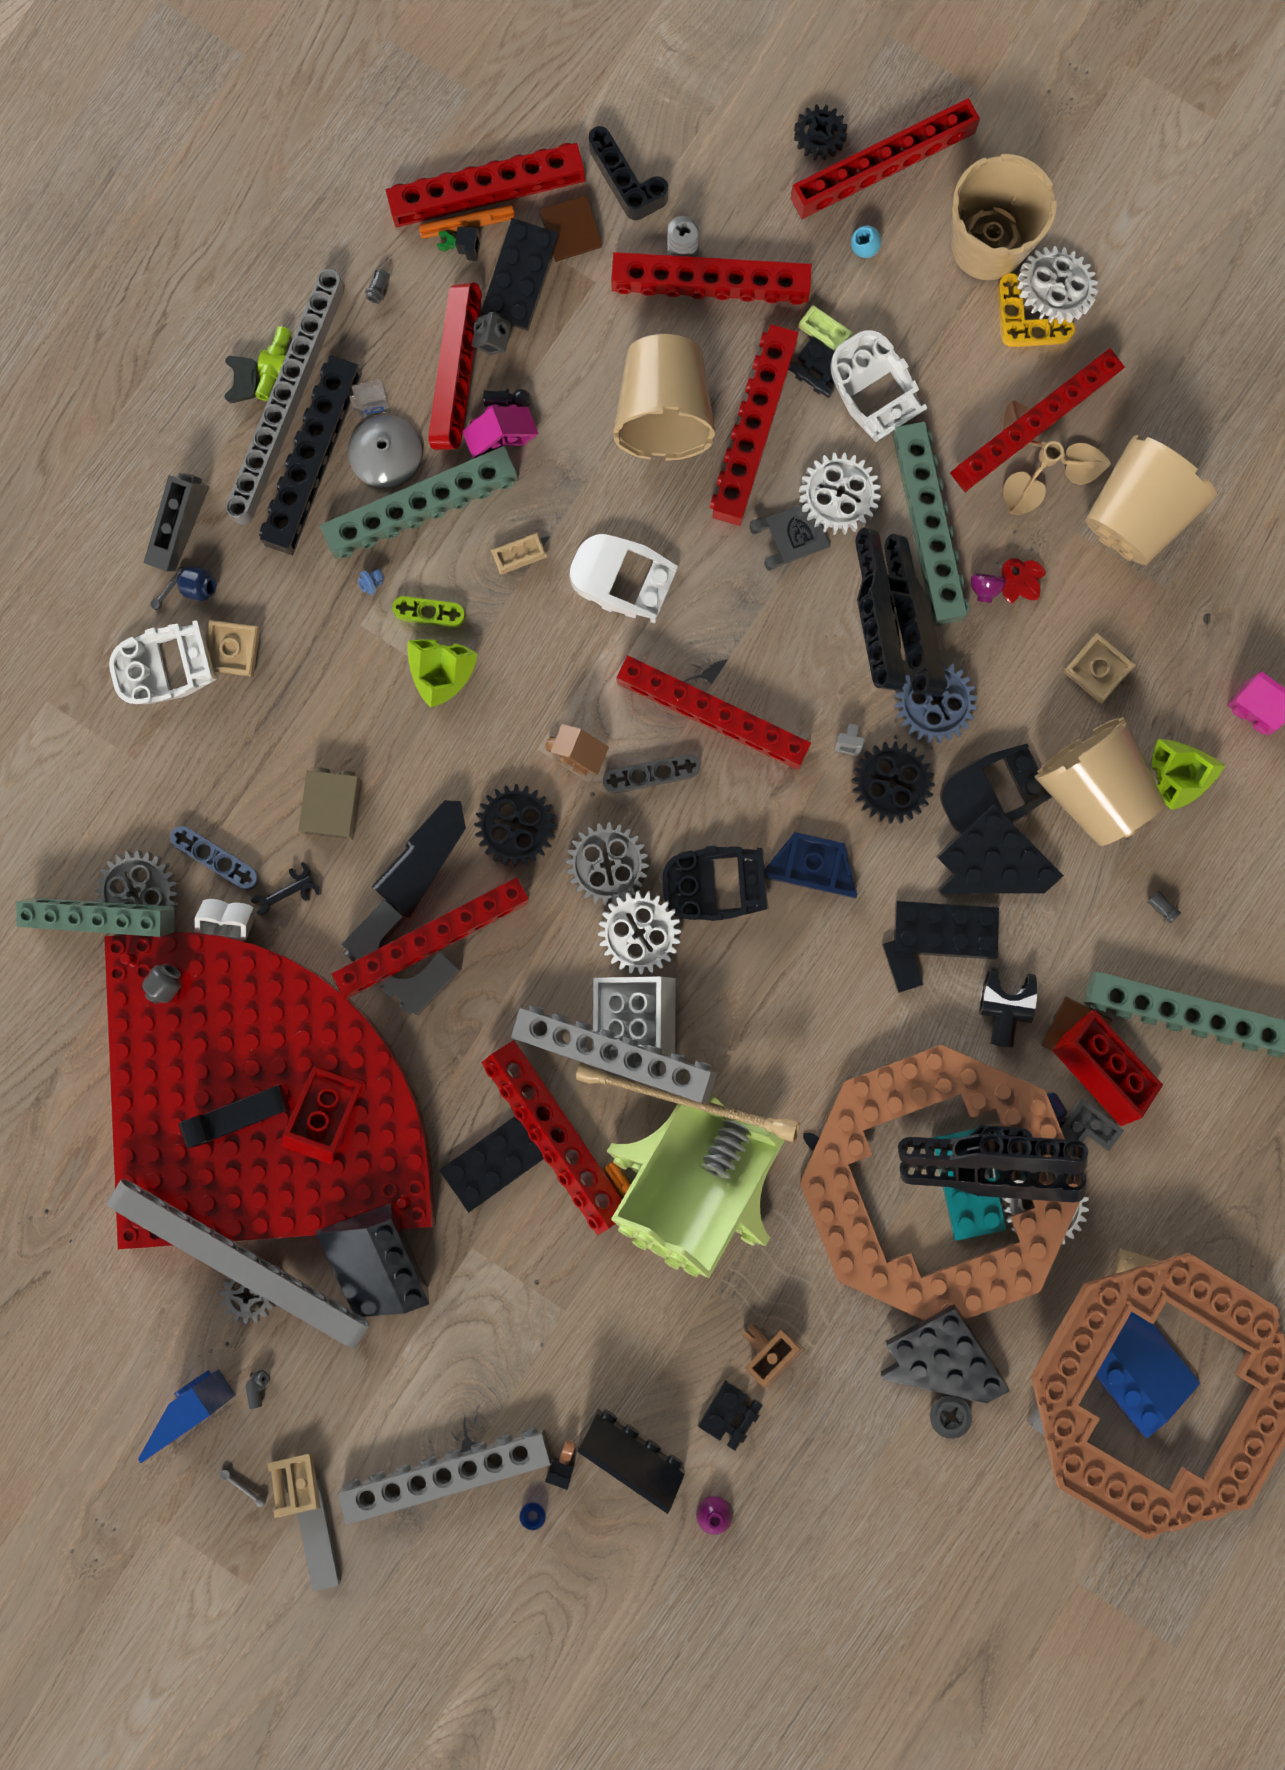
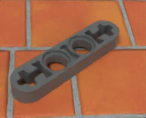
M683 755L612 769L604 774L603 786L608 792L617 794L688 780L698 775L700 763L693 755ZM685 761H690L691 764L696 765V767L692 768V773H687V770L683 769L678 770L680 776H675L673 763L678 762L677 767L685 766ZM666 765L671 769V774L668 778L662 779L657 775L656 770L659 766ZM634 771H644L646 780L643 783H635L632 780ZM628 772L630 786H625V781L619 782L617 788H613L612 784H607V781L611 780L612 775H615L617 779L624 778L623 773Z

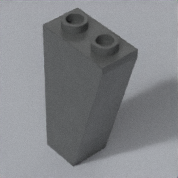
M179 473L178 476H168L143 563L164 571H176L209 489L208 485L201 483L202 478Z

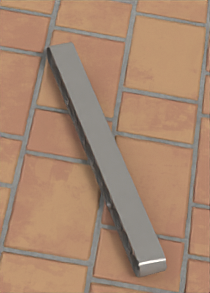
M324 269L318 275L228 498L226 510L237 524H248L255 515L343 296L344 287L337 271L333 269ZM329 282H336L333 287H326ZM327 304L326 308L317 310L319 305ZM313 326L318 327L316 331L308 332L309 328ZM302 349H309L306 354L299 355ZM300 371L297 377H290L292 372ZM286 393L291 394L287 400H281L282 395ZM282 416L279 422L272 423L274 417ZM268 438L273 439L271 444L267 446L262 445L264 440ZM257 461H264L260 468H253ZM254 484V488L251 491H244L246 485ZM245 506L243 513L235 514L238 507Z
M121 1179L107 1201V1205L117 1213L350 1348H357L370 1327V1323L360 1315L128 1180Z

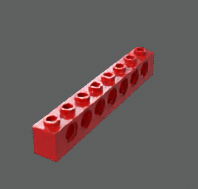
M967 98L793 184L790 199L800 218L804 219L974 135L980 117L970 99Z
M564 143L556 148L548 150L539 149L528 155L519 154L503 161L493 160L486 165L478 167L469 166L458 172H444L437 177L429 179L419 178L412 183L395 184L385 190L394 225L397 228L585 182V172L578 143ZM554 164H561V165H562V166L559 167V168H554V167H552V165H554ZM532 169L538 170L535 174L528 173ZM508 175L514 176V178L510 180L504 179ZM483 181L490 182L488 185H481ZM459 187H466L464 191H457ZM435 193H443L439 197H433ZM413 198L419 199V200H418L417 202H415V203H410V202H409V201H410L411 199H413Z
M613 252L611 287L612 291L623 295L633 292L641 293L645 296L666 294L668 297L675 298L684 295L691 296L694 299L715 297L717 300H728L729 298H735L744 302L764 300L767 303H777L785 301L793 305L808 303L812 264ZM634 273H640L643 276L640 278H633L631 275ZM659 274H664L667 276V278L664 280H659L656 278V276ZM690 276L692 279L690 281H683L680 278ZM708 277H713L717 281L714 283H709L705 279ZM739 279L741 283L733 284L730 280ZM762 280L766 284L759 286L755 284V281ZM785 281L791 286L782 287L779 283Z
M770 324L768 333H762L759 347L763 348L761 356H755L752 370L756 372L753 379H748L745 393L749 395L746 402H741L738 416H741V421L739 425H734L731 439L734 440L733 447H728L726 450L724 462L727 463L725 472L720 470L716 484L720 486L718 495L713 494L709 509H713L712 518L738 526L742 524L795 351L799 332ZM776 352L780 357L773 359L768 354ZM764 375H770L773 378V380L770 382H765L762 380L761 377ZM763 398L767 403L758 405L754 400ZM749 421H756L760 426L750 428L747 423ZM748 444L752 447V450L745 452L740 449V446ZM736 467H741L745 470V473L736 475L732 470ZM733 490L738 493V496L731 499L725 493Z
M1110 347L965 459L950 474L966 493L1126 367Z
M627 655L616 677L618 685L796 770H799L811 745V742L629 655Z
M515 877L331 973L332 978L342 997L346 1000L526 906L529 898L518 878Z
M513 1040L489 1055L481 1062L486 1074L492 1078L499 1089L500 1095L507 1100L513 1109L515 1117L521 1121L528 1132L529 1138L543 1154L545 1162L552 1167L559 1183L566 1188L572 1197L574 1205L580 1209L586 1218L588 1226L594 1230L596 1235L610 1229L616 1224L611 1218L622 1199L522 1050Z

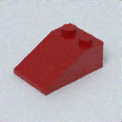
M312 1067L283 1133L282 1147L332 1165L362 1084Z

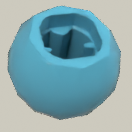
M860 226L851 237L852 251L855 255L864 259L873 257L881 248V234L872 226Z

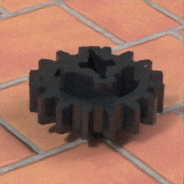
M816 104L814 111L806 108L805 116L799 114L798 123H795L794 141H799L797 145L798 150L805 149L804 156L812 153L813 160H816L818 155H821L822 159L826 160L827 154L835 157L836 151L843 149V142H846L847 124L843 123V115L836 116V108L830 112L828 111V105L825 104L822 110ZM808 125V126H809V129L807 130V133L805 134L804 130H805L806 126ZM834 131H836L837 136H836V138L833 140L832 137H833Z

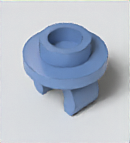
M380 569L370 574L364 570L359 573L358 584L364 593L367 592L369 595H373L376 593V587L383 584L382 579L385 577Z

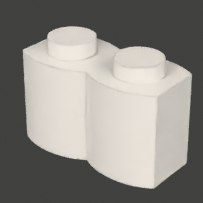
M217 899L203 900L195 916V933L245 941L254 923V908L244 903L228 904Z

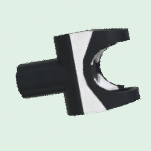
M989 968L981 991L979 1014L994 1017L990 1044L1013 1048L1017 1021L1032 1023L1037 1002V979L1035 974L1028 973L1021 990L1015 995H1009L1001 989L998 969Z

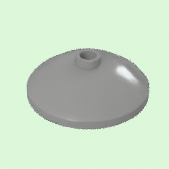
M379 415L365 420L355 429L349 440L348 459L352 470L360 480L375 488L389 489L406 483L415 475L422 461L423 450L419 435L407 421L396 416ZM381 443L387 444L384 449L378 448Z

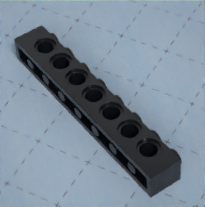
M331 355L327 363H323L320 371L321 379L319 385H315L312 391L311 406L306 408L303 415V427L301 431L296 433L294 439L295 448L293 453H290L286 459L285 466L287 469L284 477L281 476L278 480L275 500L272 499L269 504L268 519L260 527V540L266 547L292 556L294 555L362 373L358 364ZM340 383V387L338 389H330V386L332 384ZM332 406L329 412H321L323 407ZM315 429H323V432L320 435H312ZM306 452H315L311 458H304ZM306 474L304 480L300 482L295 481L297 475ZM290 497H297V500L294 504H286L287 500ZM281 520H288V524L285 527L278 528V523Z

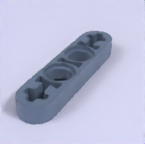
M178 826L171 832L170 840L176 848L238 887L251 890L258 885L259 874L254 868L185 826ZM187 832L186 837L195 843L193 846L185 842L179 844L180 839L178 835ZM203 844L209 845L211 849L210 855L206 858H200L198 855V849ZM230 858L232 861L231 869L226 872L221 871L219 868L220 860ZM237 869L245 874L251 872L250 877L252 881L250 883L245 882L243 885L244 879L234 873Z

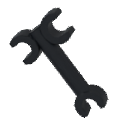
M301 863L303 867L301 875H297L294 869H289L290 876L297 881L266 897L255 896L251 899L253 904L259 901L264 903V907L257 911L258 915L267 914L271 905L301 890V897L305 901H309L307 891L311 888L315 890L318 896L321 895L320 888L313 884L309 876L310 868L306 863Z

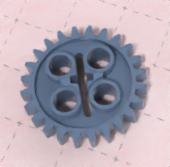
M944 661L942 663L946 678V689L941 696L921 695L924 698V703H914L912 695L916 693L912 690L910 676L907 674L906 684H904L902 692L894 695L896 699L901 700L894 705V708L901 709L896 717H904L905 719L901 726L909 725L911 727L908 732L909 735L917 731V740H920L925 735L927 743H930L933 737L936 738L937 743H941L943 736H945L947 741H951L952 732L957 737L962 734L960 728L966 730L969 727L965 720L972 721L974 719V716L969 712L977 710V706L972 705L971 702L976 701L978 697L970 695L975 686L967 687L966 685L970 677L962 679L963 670L961 669L957 673L953 672L954 664L946 669ZM933 699H939L941 701L939 705L935 704L933 706L931 704V701ZM948 700L958 702L959 710H951L947 705ZM944 714L949 716L950 720H946ZM927 715H936L939 723L937 725L930 724L927 721Z

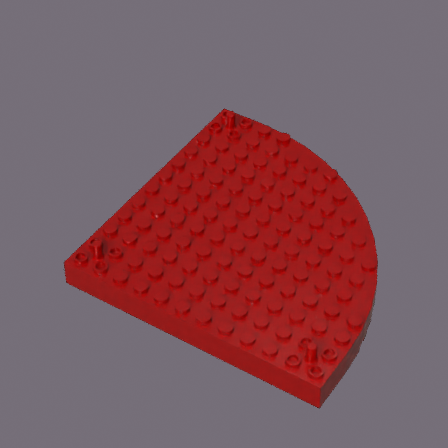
M173 932L161 937L141 935L104 936L115 1188L121 1179L128 1180L231 1241L314 1236L319 1229L390 1203L402 1229L432 1227L436 1224L429 1140L416 1095L412 1090L404 1068L395 1056L390 1044L384 1039L371 1019L350 998L344 1000L340 991L325 978L293 959L264 947L239 940L192 932ZM169 964L181 973L182 986L170 1002L153 1003L146 998L142 983L154 966ZM312 1067L362 1084L332 1165L282 1147L283 1133ZM277 1085L282 1086L290 1110L208 1143L187 1149L178 1123L209 1113ZM116 1212L118 1250L174 1246Z

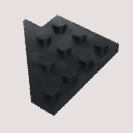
M993 803L936 856L953 873L938 888L941 893L1045 894L1064 876Z
M955 1304L886 1340V1346L897 1363L881 1371L883 1380L982 1403H989L1010 1392L1009 1386Z

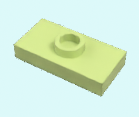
M814 305L810 307L798 324L799 329L811 337H816L834 351L853 335L852 331Z

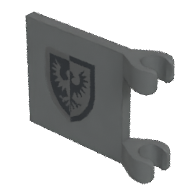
M806 503L751 522L749 529L753 535L769 528L779 554L766 558L764 565L767 571L830 548L822 525L814 527L816 519L807 520L810 511L802 512V506Z

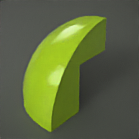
M420 639L408 641L407 652L411 675L419 694L426 704L432 708L454 697L470 678L478 653L456 643L446 646L439 645L437 640Z
M1158 739L1152 757V769L1156 770L1157 786L1166 806L1171 810L1186 806L1201 796L1215 782L1226 766L1201 750L1166 739Z

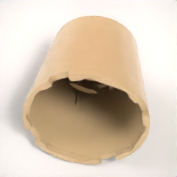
M1001 154L999 157L988 159L985 157L978 160L960 177L952 202L951 249L956 263L968 275L981 280H997L1004 275L1012 273L1048 233L1055 218L1057 201H1055L1051 180L1038 165L1018 155Z
M673 334L650 335L635 341L628 348L613 431L615 443L628 454L649 460L651 455L665 456V461L680 460L696 456L707 450L713 444L715 426L700 346L689 338Z
M1135 435L1128 443L1085 521L1088 527L1098 536V540L1107 547L1111 546L1128 561L1132 560L1136 563L1147 565L1217 497V492L1208 479L1205 478L1202 481L1195 474L1198 469L1183 456L1152 438L1147 437L1145 441H1142L1139 435Z
M1123 717L1113 719L1093 729L1094 735L1083 742L1080 738L1047 761L1037 771L1038 774L1035 775L1036 780L1098 846H1104L1123 837L1127 838L1139 830V827L1153 819L1165 805L1160 790Z

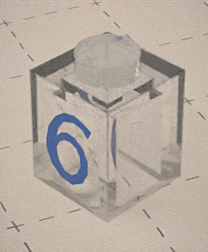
M381 379L352 386L354 395L350 396L353 411L358 410L361 418L390 411Z

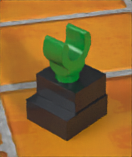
M457 227L456 237L446 231L439 232L441 239H447L444 244L437 243L439 251L446 252L457 248L458 254H465L467 260L477 261L480 245V235L477 228Z

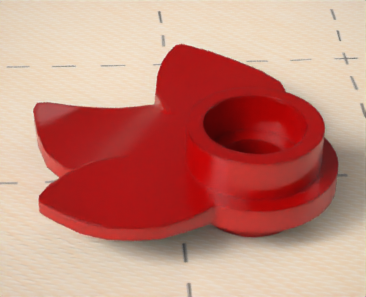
M1012 558L1005 561L1001 568V575L1006 580L1005 587L1002 590L1004 598L1010 604L1014 603L1019 595L1027 600H1038L1041 592L1038 579L1046 575L1044 567L1033 560L1022 562L1020 559ZM1014 566L1017 568V575L1012 573Z

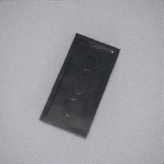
M511 218L481 310L482 316L487 315L489 312H495L502 315L503 319L511 322V326L529 331L559 239V233Z
M896 901L894 953L993 960L998 958L999 908Z
M514 1116L439 1171L469 1213L544 1158L537 1145L529 1138L528 1132L521 1121Z

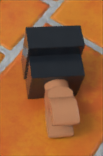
M568 1440L565 1441L560 1459L553 1457L545 1479L546 1483L568 1490L574 1465L569 1462L576 1443Z

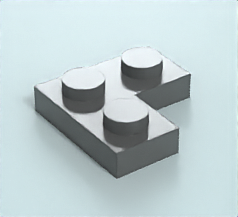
M1083 1098L1079 1099L1065 1118L1066 1121L1060 1125L1065 1139L1083 1142L1088 1136L1106 1151H1110L1125 1131Z

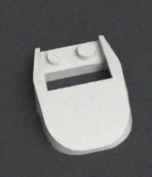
M866 330L855 334L837 347L831 361V375L849 414L875 442H878L893 432L895 427L902 426L917 415H920L927 409L926 404L922 406L916 392L919 388L908 372L907 368L909 366L905 359H900L893 350L894 346L881 333ZM891 372L904 394L866 417L861 413L852 396Z
M598 534L585 540L577 550L570 568V582L573 589L580 596L588 601H594L602 606L604 610L609 612L615 611L632 618H636L639 615L651 618L650 622L656 623L678 571V566L645 545L607 534ZM628 550L653 560L635 605L610 595Z
M196 620L192 621L193 625L181 626L177 623L159 629L150 628L145 630L144 634L136 638L130 637L116 646L110 657L109 668L118 696L131 704H152L186 697L217 680V676L214 675L203 631L204 624ZM177 638L188 684L170 690L159 644Z

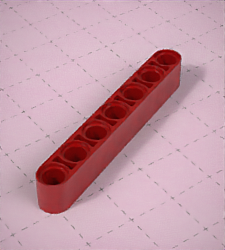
M475 282L452 285L448 293L428 434L429 445L436 451L458 449L462 442V431L464 428L475 349L472 346L474 324L477 317H479L482 300L481 289Z

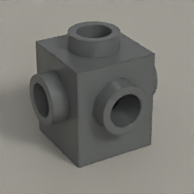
M489 312L487 315L477 317L474 324L472 346L489 355L505 352L510 338L511 322L503 319L502 315L495 312Z

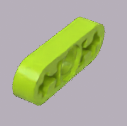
M401 596L395 599L392 604L395 616L405 622L457 628L463 625L466 619L464 609L457 603ZM404 603H407L410 609H416V604H419L417 607L418 617H414V611L409 610L402 615L398 607H403ZM426 606H433L436 609V614L428 619L422 616V610ZM443 607V612L447 614H452L453 610H457L460 617H456L455 621H451L450 616L442 615L443 620H439L441 617L440 608Z

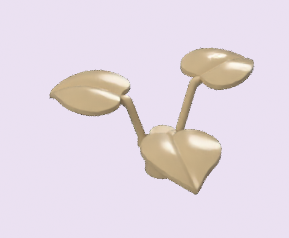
M1011 400L1003 414L1002 431L1032 407L1021 404L1016 400ZM1032 440L1029 443L1030 445L1042 448L1039 452L1041 465L1032 477L1028 473L1021 471L1012 474L1005 481L1003 495L1008 512L1013 515L1026 514L1036 509L1042 503L1046 495V487L1042 482L1037 481L1036 478L1046 466H1052L1061 460L1062 464H1067L1065 467L1067 478L1075 484L1086 485L1094 481L1110 467L1111 462L1099 449L1087 443H1074L1064 453L1063 446L1059 442L1051 441L1046 443L1045 441L1038 442Z

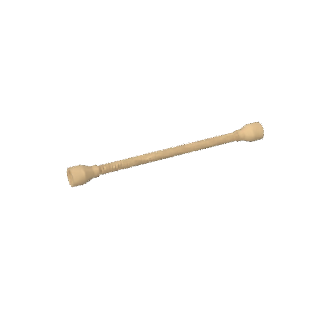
M580 1062L577 1069L576 1079L581 1082L616 1085L694 1109L697 1108L698 1110L716 1115L719 1114V1116L722 1115V1117L735 1119L748 1124L751 1123V1125L757 1127H764L766 1131L774 1133L780 1139L793 1143L796 1141L799 1133L800 1122L787 1118L765 1119L764 1117L746 1114V1112L733 1110V1108L730 1109L729 1107L711 1102L700 1103L647 1084L645 1085L644 1083L642 1084L641 1082L639 1083L638 1081L611 1075L608 1071Z

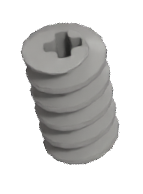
M686 216L674 218L668 225V254L672 256L697 257L699 245L698 225L693 219Z
M725 1119L723 1121L724 1128L718 1130L720 1137L713 1139L715 1146L708 1148L710 1155L703 1157L705 1164H701V1166L717 1177L730 1179L731 1176L726 1172V1169L735 1170L736 1167L731 1163V1160L740 1161L741 1158L736 1154V1151L745 1152L746 1149L741 1145V1142L750 1143L751 1140L745 1135L749 1133L745 1126L733 1120Z

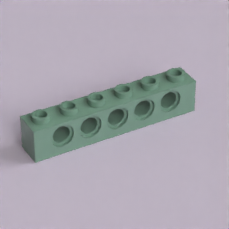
M32 897L16 901L17 927L161 937L174 932V907Z

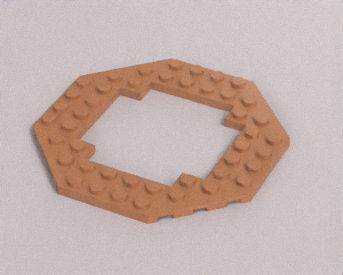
M942 1044L844 1081L800 1184L839 1282L921 1320H926L954 1304L966 1320L1041 1292L1080 1201L1071 1203L1032 1200L1034 1207L1010 1215L1019 1241L922 1277L912 1253L889 1261L886 1260L849 1166L851 1163L873 1155L864 1130L961 1094L970 1118L995 1109L1001 1125L1004 1127L1025 1128L1035 1138L1065 1139L1044 1089ZM1042 1182L1043 1185L1051 1184L1049 1182ZM1069 1184V1186H1071V1187H1077V1186H1078V1185H1076V1184Z
M1190 1253L1085 1282L1031 1375L1056 1486L1146 1540L1156 1538L1157 1534L1166 1531L1175 1532L1191 1527L1192 1523L1205 1520L1207 1522L1226 1516L1225 1513L1237 1509L1242 1511L1251 1508L1285 1446V1338L1278 1322V1318H1280L1278 1307ZM1166 1302L1245 1349L1246 1353L1234 1374L1255 1386L1204 1478L1202 1479L1181 1467L1169 1490L1089 1443L1088 1439L1100 1418L1079 1405L1131 1312L1154 1324Z

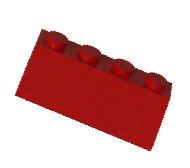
M1095 1009L1065 1033L1052 1050L1120 1126L1143 1118L1163 1086L1159 1079Z

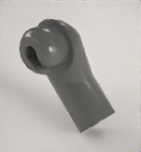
M264 1370L255 1372L246 1383L249 1409L262 1406L260 1392L270 1382V1375Z

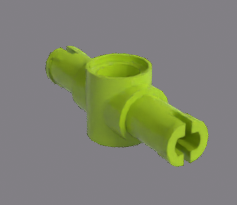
M277 327L272 345L268 346L267 350L263 349L259 355L258 370L261 377L255 395L260 400L268 401L286 357V349L292 334L286 327Z

